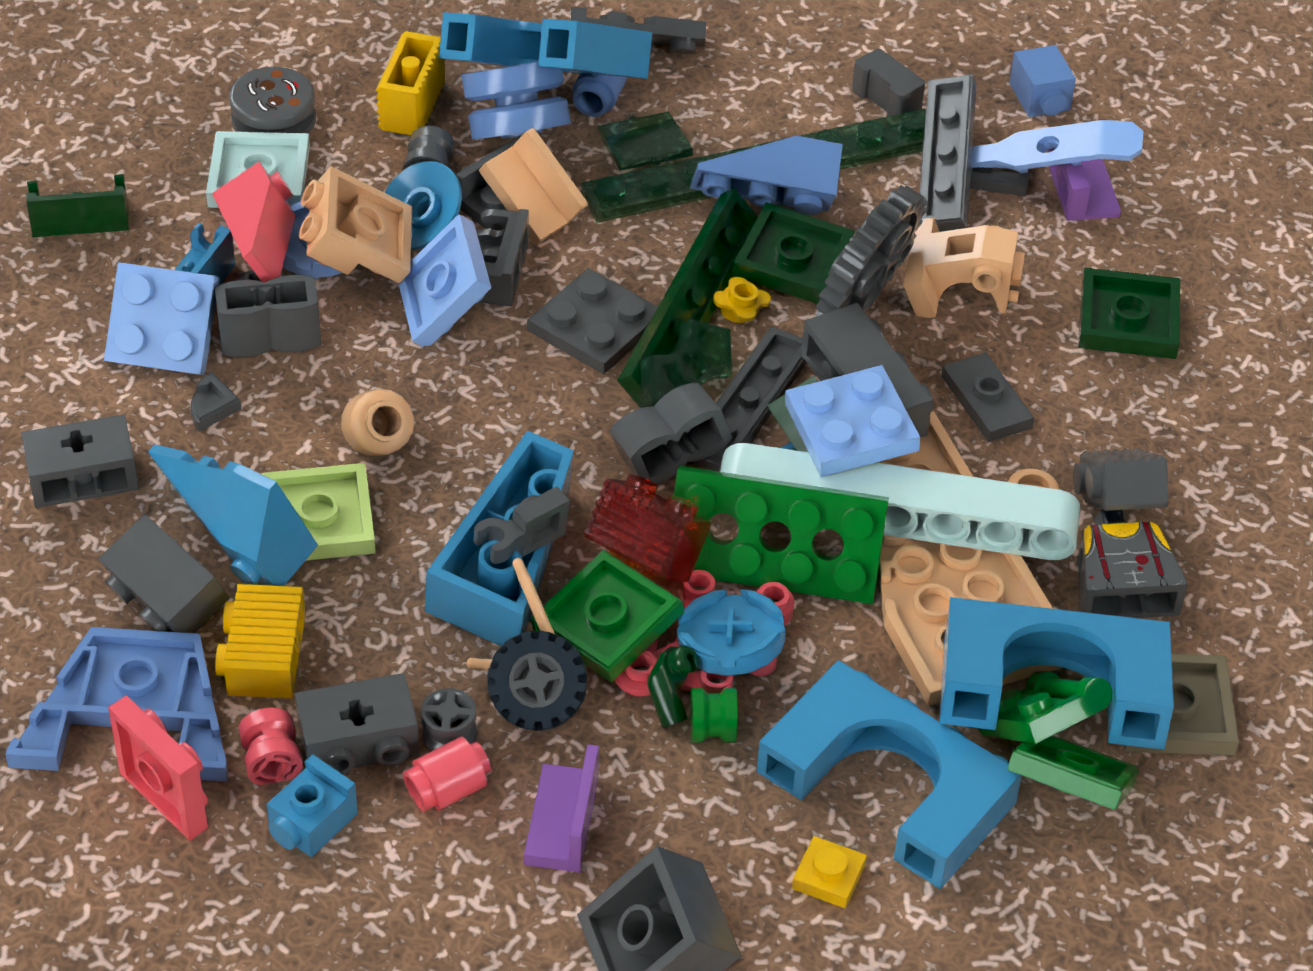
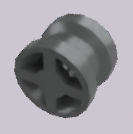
M445 688L432 692L424 699L421 706L422 740L428 749L433 751L461 736L470 744L475 742L477 737L475 723L476 704L470 695L462 690ZM455 722V727L451 728V723Z

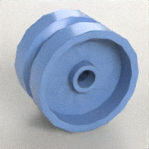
M538 62L461 74L466 99L471 101L495 100V106L474 110L468 116L472 139L501 136L502 139L515 138L531 128H534L537 133H543V129L571 123L566 99L560 96L538 99L537 91L558 88L564 82L562 69L540 67Z

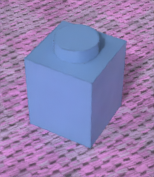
M1052 45L1014 52L1009 84L1028 117L1045 114L1054 116L1062 111L1071 110L1076 78L1058 47Z

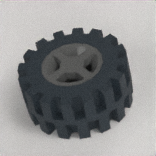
M546 631L521 633L504 642V645L496 651L492 658L493 660L487 674L489 696L497 711L507 721L517 727L533 731L555 728L572 718L584 701L587 690L585 664L576 648L559 635Z

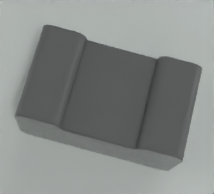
M875 49L855 60L852 92L860 98H869L887 112V118L895 124H901L922 112L925 81L882 49Z

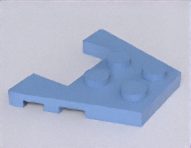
M91 627L57 675V686L45 702H38L29 715V726L20 739L13 738L5 754L8 768L59 771L70 725L111 727L108 707L127 695L143 711L146 709L154 711L163 722L166 730L182 731L179 744L182 742L189 744L199 756L203 765V770L200 772L201 780L227 782V762L200 634Z

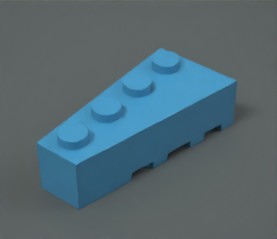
M527 430L427 570L424 612L501 647L511 637L513 638L526 632L532 611L512 562L516 558L523 560L538 593L554 540L523 557L518 551H515L508 560L499 564H493L490 561L491 546L499 541L491 539L476 545L473 542L474 528L480 521L488 518H498L505 521L512 520L513 509L523 500L533 495L539 496L556 486L568 497L574 450Z

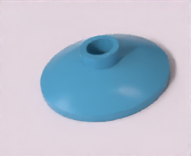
M434 161L420 162L406 168L392 180L384 192L412 206L411 250L425 248L458 215L462 202L461 184L456 174L444 164Z

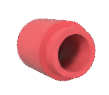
M461 736L413 760V767L403 772V779L409 794L422 812L433 807L440 811L487 786L485 774L491 772V765L485 751L478 742L470 744Z

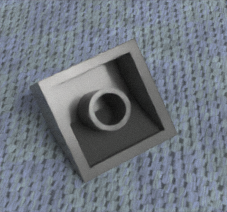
M656 846L577 914L598 971H724L742 956L703 863Z

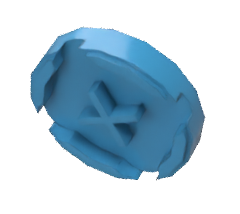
M727 589L712 591L694 599L684 608V613L678 619L677 637L679 646L687 645L691 647L698 657L697 668L712 674L730 676L751 673L768 665L781 653L786 639L782 610L770 598L751 590L741 589V595H727Z

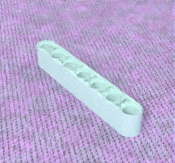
M737 443L729 446L722 458L720 472L889 497L884 535L1046 560L1068 558L1076 549L1080 503L1075 496L1066 491L877 462L821 477L809 452L749 443Z

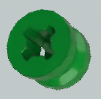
M691 688V743H703L708 737H719L724 743H736V688H724L720 693H708L704 688Z

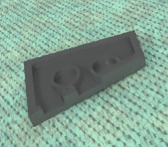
M571 7V21L652 32L651 51L652 45H670L669 51L672 53L693 54L696 53V47H705L706 21L650 16L644 18V24L635 23V18L626 15L624 12L610 11L607 15H602L599 19L586 17L587 8Z

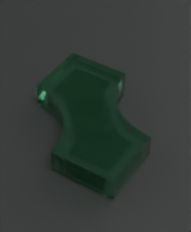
M692 319L681 324L678 342L669 355H653L641 361V408L654 407L664 395L682 385L699 383L702 386L706 380L726 379L731 376V329Z

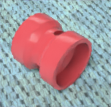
M268 707L251 712L241 720L238 726L241 745L247 752L244 757L247 775L253 783L265 785L294 779L300 774L303 768L299 746L294 742L296 730L293 717L288 711L281 708Z

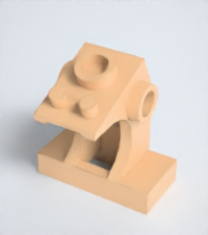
M935 218L922 219L923 223L915 232L917 236L909 253L903 282L916 316L925 318L936 317L938 302L942 293L949 286L958 283H972L977 290L986 293L990 292L1001 313H1006L1008 302H1018L1019 291L1010 290L1011 285L1020 287L1025 252L1016 251L1018 231L1004 229L999 226L983 225L940 232Z

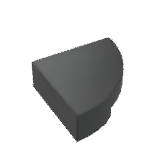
M213 372L198 382L196 392L191 401V417L199 432L242 409L241 400Z

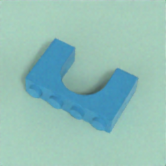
M443 12L439 58L502 67L538 62L540 67L562 69V72L648 79L652 32L581 21L543 19L542 23H534L476 14Z
M950 597L944 638L939 724L996 730L1003 679L1013 671L1024 667L1050 665L1067 668L1086 677L1103 678L1109 682L1113 694L1112 701L1108 706V743L1165 750L1174 707L1170 622Z
M839 660L759 741L757 773L801 801L840 760L856 752L865 750L892 751L910 758L921 766L930 777L934 790L898 829L894 860L939 889H942L1017 803L1022 775L1007 770L1009 761L1004 757L992 754L967 739L958 729L939 724L938 720L921 711L912 701L898 697L875 683L866 673L856 671Z

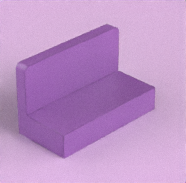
M1049 149L1047 153L1052 152L1055 149ZM1103 159L1083 161L1082 165L1073 166L1071 163L1049 166L1067 221L1120 216L1121 209Z
M587 745L583 769L543 764L524 852V865L581 873L598 785V745Z

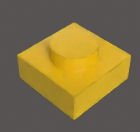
M813 836L793 877L792 889L846 909L865 868L867 855Z

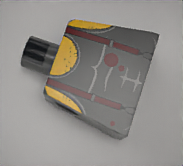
M1102 509L1094 518L1095 525H1088L1083 529L1077 556L1079 612L1130 618L1180 615L1188 584L1159 526L1153 522L1127 523L1123 510L1105 511Z

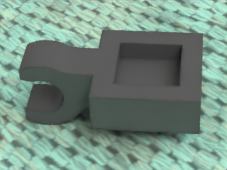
M558 486L539 496H530L513 509L512 520L505 521L498 518H488L480 521L474 528L473 542L479 545L486 540L493 539L499 541L491 546L490 561L493 564H499L508 560L515 551H518L523 557L566 534L570 500Z

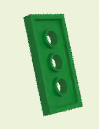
M679 466L676 475L664 572L686 576L691 571L704 570L712 574L714 579L718 581L761 587L768 582H778L785 585L790 592L873 604L889 497ZM720 513L731 515L738 524V534L730 540L716 538L709 528V521L714 515ZM772 521L781 522L788 527L791 533V541L785 547L772 548L762 539V527ZM825 529L836 531L843 539L844 547L842 551L834 556L820 554L813 543V538L819 531Z

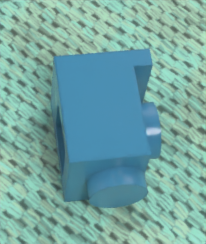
M313 754L305 761L306 768L267 803L268 829L272 837L282 847L292 850L296 846L311 858L358 814L355 783Z

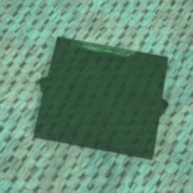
M669 111L638 118L632 116L628 120L597 126L605 147L620 171L651 164L658 166L661 162L693 156L692 146Z

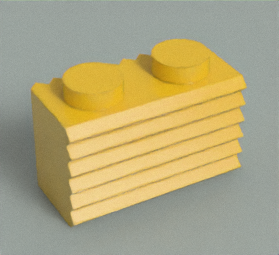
M409 31L401 34L375 90L378 93L376 96L378 99L376 105L379 107L377 119L379 120L378 127L381 130L411 135L413 131L428 123V118L431 117L430 112L433 111V106H436L435 101L438 100L443 84L446 83L445 59L439 58L441 37Z
M237 584L235 601H226L224 606L223 631L224 634H228L227 644H218L215 661L216 676L225 677L227 696L293 699L306 616L303 586Z

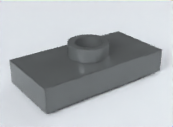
M986 352L943 365L941 377L988 442L1033 428V415Z

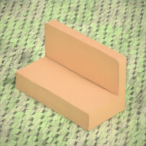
M534 128L526 131L512 147L484 163L478 170L507 211L519 212V209L529 210V241L535 245L571 223L588 205L584 196Z

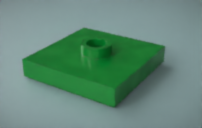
M602 550L543 606L554 633L567 640L576 648L587 667L611 683L684 613L682 600L605 550ZM533 615L530 618L532 628L535 631H540Z
M1054 735L1036 744L1022 742L1013 751L1007 768L1011 772L1113 810L1118 808L1132 790L1139 772L1135 765Z

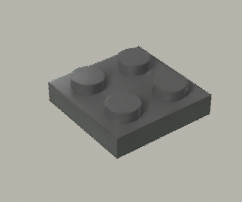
M587 268L527 319V331L600 373L605 374L637 345L658 306Z

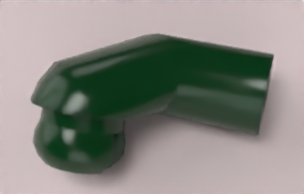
M687 645L671 646L663 651L648 677L647 686L662 728L688 719L678 691L688 673L696 671L698 657L696 652Z

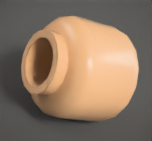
M374 389L356 395L347 403L342 414L341 429L345 440L355 451L366 456H383L399 451L409 441L414 428V416L410 405L401 395L388 389Z

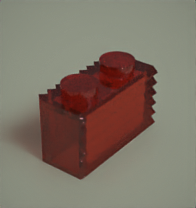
M629 474L626 481L606 479L603 482L604 488L599 492L600 498L595 502L596 508L591 512L592 518L588 521V528L583 531L584 537L664 580L689 582L712 525L710 521L696 515L699 506L673 495H669L668 500L664 499L662 496L655 494L658 488L657 484L637 475Z

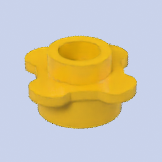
M742 277L731 278L728 287L723 291H717L713 298V302L720 308L721 314L727 320L736 323L753 321L757 317L759 309L761 307H768L771 301L768 292L758 290L753 283L748 282Z

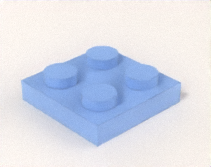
M460 214L411 260L410 273L399 284L412 342L422 347L432 345L439 337L447 333L453 324L474 304L480 302L492 288L474 222Z
M118 262L104 361L204 375L207 367L216 305L215 287L219 284V277Z
M883 365L785 390V405L821 477L914 453L920 449V436Z

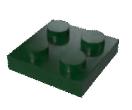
M766 202L734 261L732 276L742 277L747 281L818 304L821 300L819 294L827 286L825 281L829 277V271L834 261L849 243L850 238L854 236L855 231Z
M1084 267L1081 286L1078 348L1176 359L1180 332L1181 278Z

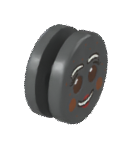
M284 67L255 69L239 77L230 89L231 121L235 132L310 133L315 126L314 88L303 74Z

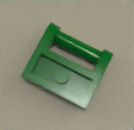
M1038 671L1029 677L1026 689L1021 691L1020 689H1011L1001 693L996 730L977 729L983 736L1036 744L1107 708L1112 701V687L1108 681L1099 677L1089 676L1076 681L1060 679L1058 675L1052 672Z

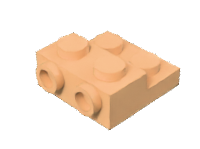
M332 166L327 169L318 181L312 180L307 185L302 195L301 205L309 209V214L303 221L299 231V238L307 242L306 255L317 260L322 265L332 267L346 275H349L360 264L373 273L383 275L400 284L410 273L412 206Z

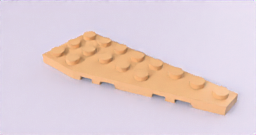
M934 411L930 414L928 435L920 438L919 451L877 462L973 477ZM883 535L878 579L884 628L927 706L941 703L944 638L950 597L1053 609L1020 555ZM1050 665L1024 667L1008 674L1003 679L1002 685L1029 678L1038 671L1050 672L1063 667Z

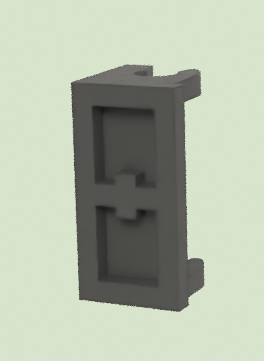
M498 209L485 210L480 220L486 223H498L503 229L499 231L491 228L477 230L479 244L492 287L480 303L512 306L529 244V210L519 209V212Z

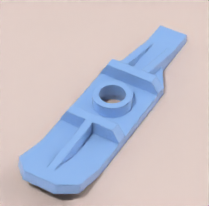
M1099 120L1020 131L998 143L973 146L971 168H1009L1017 170L1019 173H1027L1028 169L1068 163L1078 166L1082 165L1083 161L1097 159L1130 161L1142 154L1143 130L1135 123L1129 121ZM1049 149H1055L1052 152L1045 153Z

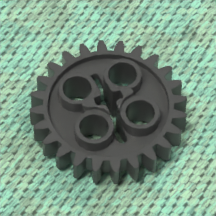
M901 185L897 191H891L887 200L882 199L880 204L871 211L862 226L856 230L855 236L850 238L849 243L834 261L829 271V277L825 281L827 286L819 294L821 300L815 307L818 310L815 316L854 303H858L863 311H865L873 304L881 290L886 286L887 281L892 280L894 273L907 258L913 247L914 239L917 236L915 232L923 223L921 218L927 211L925 206L928 201L925 200L924 196L907 185L905 187Z

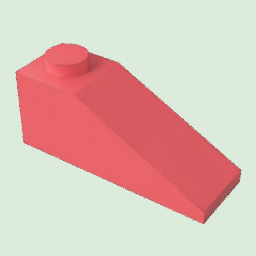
M259 161L212 194L243 258L258 278L265 283L281 275L295 214L287 201L294 194L278 171L270 176Z

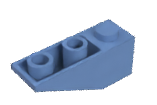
M793 136L700 162L691 180L690 189L701 190L707 196L719 198L720 194L735 188L742 198L748 199L750 203L757 206H764L768 202L793 207L795 211L806 215L819 214L821 211L828 212L837 195L843 144Z

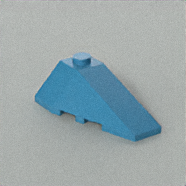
M156 444L148 451L170 484L232 561L230 565L231 571L245 584L260 583L262 585L285 586L318 546L276 481L239 463L229 461L221 469L213 457L203 456L198 462L186 451Z

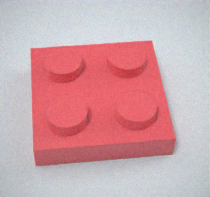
M127 695L109 706L108 710L120 774L189 841L208 828L205 811L208 800L202 789L200 772L203 770V765L199 756L189 744L185 742L178 744L167 733L163 722L151 709L143 711Z

